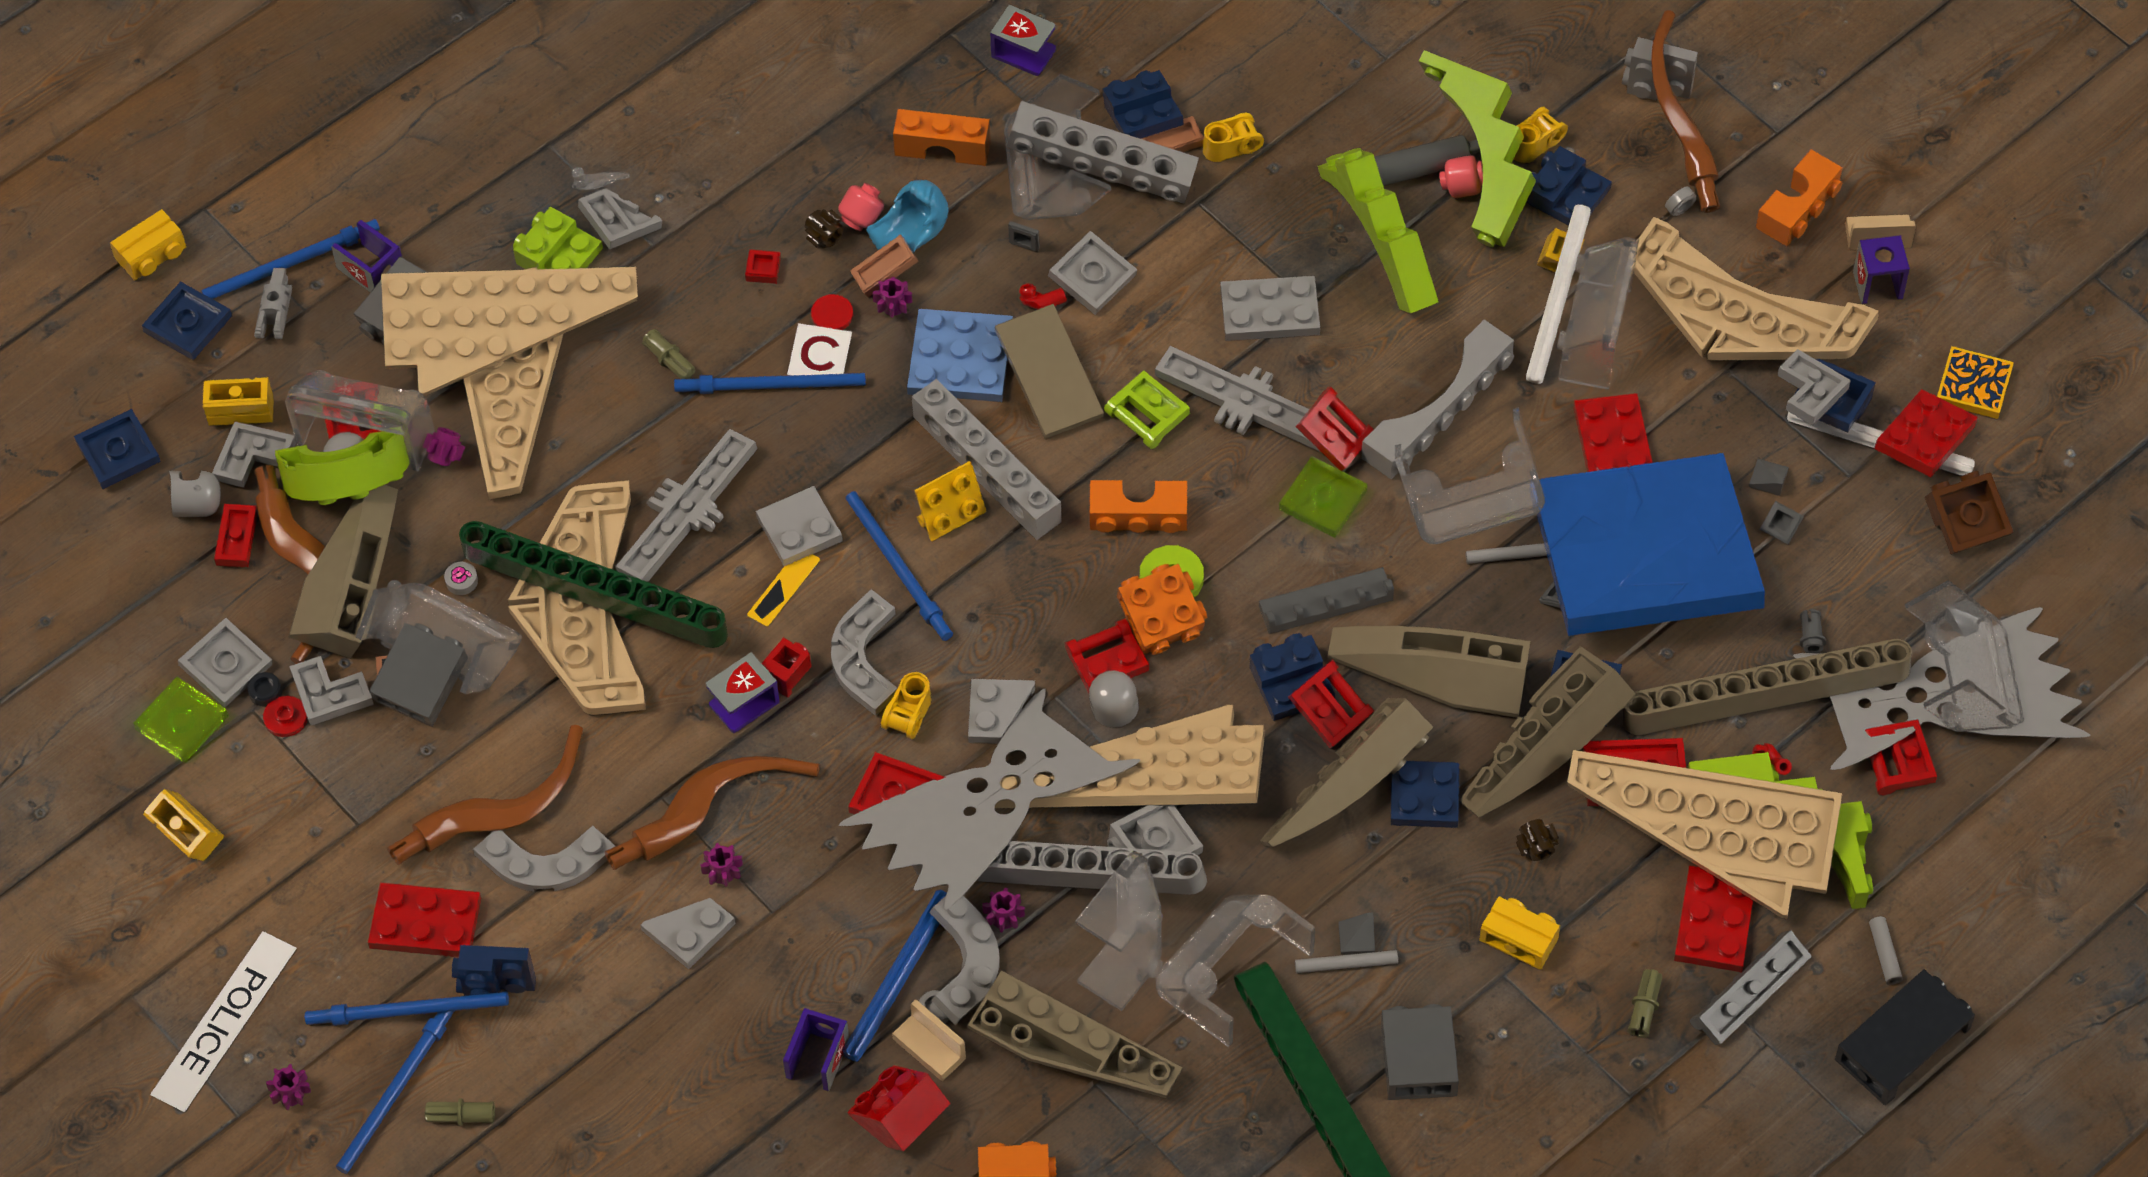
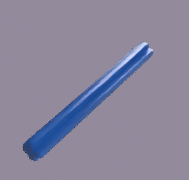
M937 890L845 1044L843 1055L854 1062L861 1059L940 923L929 912L946 896L947 892Z

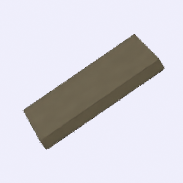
M1054 304L995 325V332L1044 439L1104 416L1102 407Z

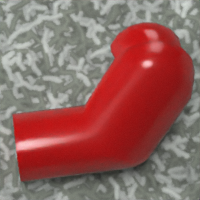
M1031 283L1024 284L1019 289L1021 295L1019 299L1022 304L1036 310L1051 304L1058 306L1067 302L1065 292L1061 287L1045 294L1037 292L1036 287Z
M1757 744L1753 747L1752 754L1769 753L1771 765L1774 766L1778 774L1787 775L1790 773L1792 763L1788 759L1783 758L1772 744Z

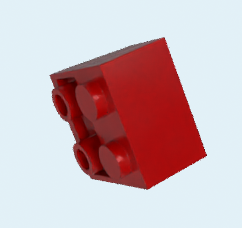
M893 1065L879 1075V1081L870 1090L863 1092L856 1098L855 1105L847 1113L886 1147L904 1152L951 1103L928 1073Z

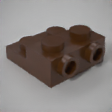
M1978 471L1965 474L1960 477L1961 482L1950 485L1949 480L1935 484L1930 487L1932 492L1924 497L1935 527L1940 526L1951 555L2014 533L1991 472L1980 475Z

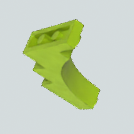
M1424 50L1419 59V63L1425 71L1424 74L1435 81L1442 80L1439 87L1444 97L1455 105L1468 120L1475 132L1480 147L1483 164V185L1478 211L1471 228L1477 236V241L1489 247H1494L1495 244L1505 247L1536 183L1531 171L1511 164L1524 138L1518 126L1500 120L1512 95V91L1508 83Z

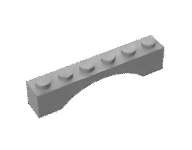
M1484 319L1464 339L1461 368L1446 392L1432 404L1416 413L1396 419L1383 420L1362 441L1361 458L1390 479L1399 471L1404 472L1413 461V457L1419 451H1425L1432 443L1434 436L1440 430L1445 431L1452 423L1454 416L1460 410H1466L1480 390L1484 391L1490 386L1494 375L1500 369L1505 370L1509 367L1514 359V340Z

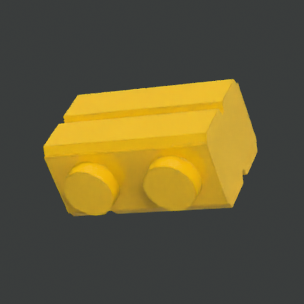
M162 209L110 242L116 261L134 281L141 276L151 275L158 265L168 259L177 258L183 249L187 247L181 229L171 221L170 217Z
M268 377L204 381L203 409L209 426L234 424V421L244 424L273 422L274 398Z
M167 789L159 793L143 814L151 823L156 824V827L189 858L204 861L224 837L184 797L177 792Z
M1499 896L1481 926L1479 941L1541 970L1558 941L1560 925L1556 924L1555 919L1546 913H1539L1537 915L1527 910L1525 905L1517 899L1509 898L1506 900Z

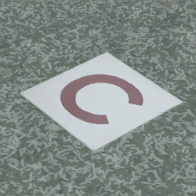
M798 323L787 375L843 374L852 332Z

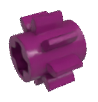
M895 277L884 282L879 281V291H873V302L877 303L878 313L884 312L890 315L891 318L901 313L906 314V304H910L913 301L912 292L908 291V282H901L895 279Z
M438 427L437 432H433V434L427 433L422 446L429 452L427 458L430 461L443 466H450L451 461H460L465 446L461 445L462 442L459 441L461 435L443 427Z
M716 843L710 852H703L706 862L700 864L701 872L705 875L709 874V883L711 885L716 882L727 887L728 883L734 878L740 879L738 867L743 866L742 856H734L733 845L725 847Z
M1007 888L997 893L991 891V902L982 904L983 913L988 914L986 917L990 926L994 924L1002 933L1004 929L1011 927L1017 929V917H1025V907L1019 906L1021 904V895L1017 894L1014 896L1008 892Z
M292 1064L280 1070L275 1068L273 1080L266 1081L268 1091L272 1092L270 1094L272 1103L276 1104L280 1101L284 1104L286 1110H289L290 1106L303 1105L304 1093H311L309 1083L305 1082L307 1080L305 1070L303 1069L297 1073L293 1069Z

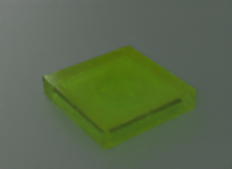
M1311 456L1280 501L1279 510L1335 538L1367 492L1368 484Z
M176 677L133 724L135 730L186 763L229 715L227 709L179 677Z

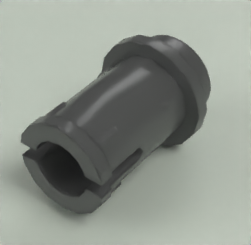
M1810 609L1811 618H1809L1808 611L1804 610L1800 613L1803 636L1800 639V646L1803 647L1806 653H1819L1826 644V638L1822 633L1821 612L1816 609Z

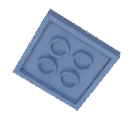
M919 309L907 385L908 394H916L937 379L955 398L1002 402L1008 358L995 332V325L1011 320L1013 316Z

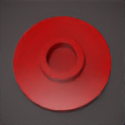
M836 294L825 295L814 302L811 308V318L815 326L844 330L852 322L853 307L849 300L843 296Z
M293 696L276 698L266 706L263 713V720L267 730L278 737H290L299 733L305 727L308 720L302 701Z

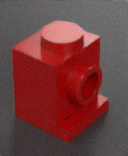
M784 637L762 662V665L777 680L779 693L789 698L792 694V689L811 668L809 651L798 642L792 643Z

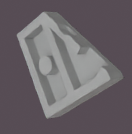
M606 188L582 197L578 202V208L609 249L662 228V219L654 215L650 218L638 211V205L629 200L621 199L618 194Z
M971 679L968 742L999 744L1005 732L1022 710L1028 697L1034 694L1035 681Z
M708 898L646 920L641 924V930L687 969H690L736 923L735 918L714 900Z

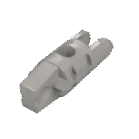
M273 268L270 283L264 284L254 333L255 338H264L267 324L274 325L275 339L283 338L292 293V285H288V276L286 275L285 268Z

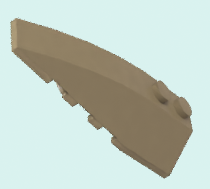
M1580 646L1533 695L1529 701L1532 707L1524 718L1518 716L1511 726L1515 730L1506 744L1499 743L1493 752L1494 761L1489 767H1482L1459 802L1477 817H1481L1516 798L1566 763L1572 757L1573 750L1579 751L1596 734L1600 733L1604 726L1626 706L1627 702L1636 693L1614 668Z
M1387 698L1335 752L1340 758L1329 765H1324L1317 773L1320 779L1317 785H1310L1298 795L1296 803L1299 806L1295 810L1292 807L1287 809L1262 837L1260 842L1264 846L1274 847L1307 832L1344 810L1365 795L1389 773L1394 774L1400 770L1406 763L1404 757L1412 749L1417 750L1429 739L1427 733L1433 726L1406 698Z

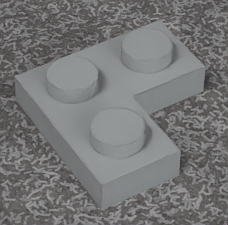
M1799 349L1779 367L1778 371L1779 377L1799 388L1787 401L1786 410L1812 426L1849 389L1851 382L1850 379Z
M234 421L212 474L217 477L219 482L244 487L255 461L278 467L275 450L295 447V436Z
M321 656L289 666L310 726L374 705L362 672L330 682Z

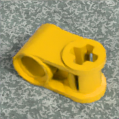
M1538 108L1530 117L1517 125L1524 138L1514 160L1523 164L1534 161L1538 156L1550 147L1557 145L1564 138L1568 126L1563 122L1559 123L1550 116L1547 108Z
M1245 112L1231 118L1209 123L1204 130L1202 150L1206 159L1213 162H1222L1226 159L1242 154H1250L1260 149L1264 144V138L1262 134L1257 133L1253 125L1255 122L1253 116Z
M911 672L902 678L892 700L885 708L881 719V728L885 730L889 728L905 733L906 737L911 740L916 737L932 701L929 680L924 674ZM913 690L922 691V693L919 695L909 694Z

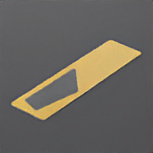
M811 554L784 566L747 613V616L765 626H769L818 564L820 558Z

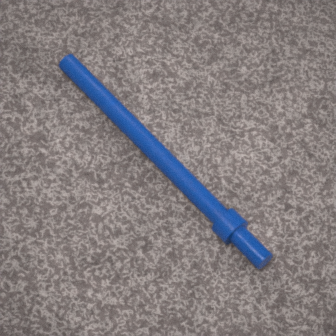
M376 219L366 222L376 231H380ZM348 226L339 230L340 233L205 288L201 292L214 299L272 275L273 268L287 269L332 250L331 246L335 243L339 246L345 245L346 247L354 245L360 239L358 227Z
M865 373L713 378V375H700V379H674L675 392L700 391V394H713V391L866 386Z
M850 492L845 499L920 607L919 613L925 622L933 626L942 641L949 640L953 636V632L942 618L943 612L935 601L929 599L857 492Z
M508 992L356 1007H348L347 1004L332 1005L331 1009L306 1011L305 1022L306 1025L332 1023L333 1026L348 1025L349 1021L508 1006L509 996Z
M454 1011L437 1012L434 1018H429L422 1029L423 1035L336 1165L340 1172L348 1174L433 1043L439 1041L447 1030L445 1025Z

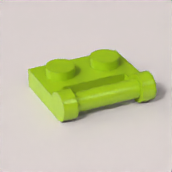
M1143 370L1107 402L1104 412L1112 418L1117 417L1143 438V443L1147 447L1154 449L1166 434L1190 414V407ZM1129 402L1156 425L1152 429L1128 411L1124 405Z

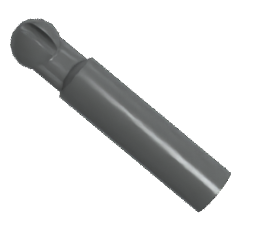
M1458 135L1375 156V161L1383 186L1445 171L1447 160L1478 154L1481 151L1477 139L1468 141L1463 135Z

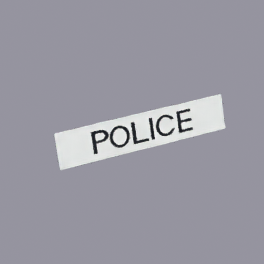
M262 931L150 1094L151 1096L183 1112L187 1110L297 949L296 947Z

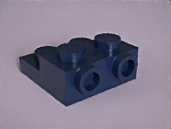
M1147 70L1142 71L1136 78L1124 82L1114 80L1106 88H1102L1104 106L1121 133L1142 139L1184 125L1183 115L1172 99L1171 88L1160 70L1152 73Z
M1559 146L1555 152L1548 151L1541 162L1542 169L1538 174L1534 171L1532 172L1536 183L1526 203L1569 226L1574 206H1587L1592 214L1610 191L1612 181L1586 168V160Z
M1816 359L1851 380L1849 389L1819 419L1823 423L1848 433L1856 419L1859 420L1872 400L1876 382L1840 368L1835 364Z
M1300 633L1292 634L1285 639L1284 644L1274 647L1269 643L1262 644L1255 648L1253 654H1250L1249 668L1273 721L1300 713L1288 696L1323 667L1324 661L1312 635L1303 637ZM1326 678L1322 683L1335 698V692Z
M460 945L459 958H453L452 978H457L456 992L464 994V996L500 993L501 990H507L511 993L535 991L536 976L529 948Z

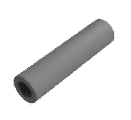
M1875 917L1869 921L1885 981L1888 985H1895L1900 983L1903 977L1886 918Z

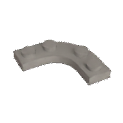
M871 589L846 612L836 626L831 641V659L835 676L843 689L877 716L892 700L897 687L873 669L866 660L865 650L873 635L896 613L895 607Z
M591 826L569 847L557 854L547 856L530 854L520 848L501 830L493 831L473 850L475 856L502 880L517 888L534 892V889L554 888V891H558L580 883L607 861L605 851L615 847V845L594 826Z
M945 896L929 913L953 936L961 949L963 962L959 975L938 992L931 1001L956 1025L985 998L996 980L1000 957L995 935L982 914L964 896L951 908L944 910Z

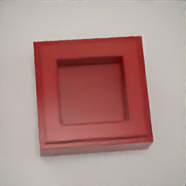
M749 249L745 272L746 281L777 284L781 253Z

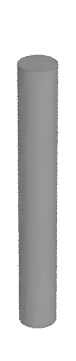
M1542 543L1466 551L1465 555L1466 563L1471 564L1547 556L1545 545Z
M1397 950L1298 959L1295 960L1296 973L1398 964Z

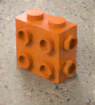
M1163 564L1153 569L1149 576L1141 579L1139 576H1134L1121 583L1122 587L1118 588L1117 599L1143 654L1151 652L1152 655H1157L1168 650L1171 643L1179 640L1186 643L1201 635L1200 632L1203 631L1204 619H1207V614L1200 600L1195 601L1191 590L1194 589V585L1187 571L1182 572L1179 564L1171 567L1169 564Z
M1029 1141L1013 1146H1006L1002 1143H990L986 1147H978L979 1177H1056V1157H1049L1048 1144Z

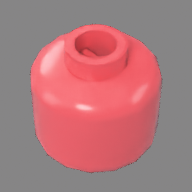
M1472 155L1447 160L1445 171L1439 172L1442 189H1448L1453 198L1480 194L1483 185L1482 161H1478Z
M864 183L862 187L858 185L850 186L838 206L839 213L842 215L841 221L858 231H862L863 228L876 223L884 209V202L878 197L880 191L868 183Z

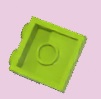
M549 207L545 213L538 212L533 218L531 230L526 235L524 233L519 234L513 243L516 264L524 269L537 267V270L587 268L603 249L601 240L577 228L576 220L552 207Z

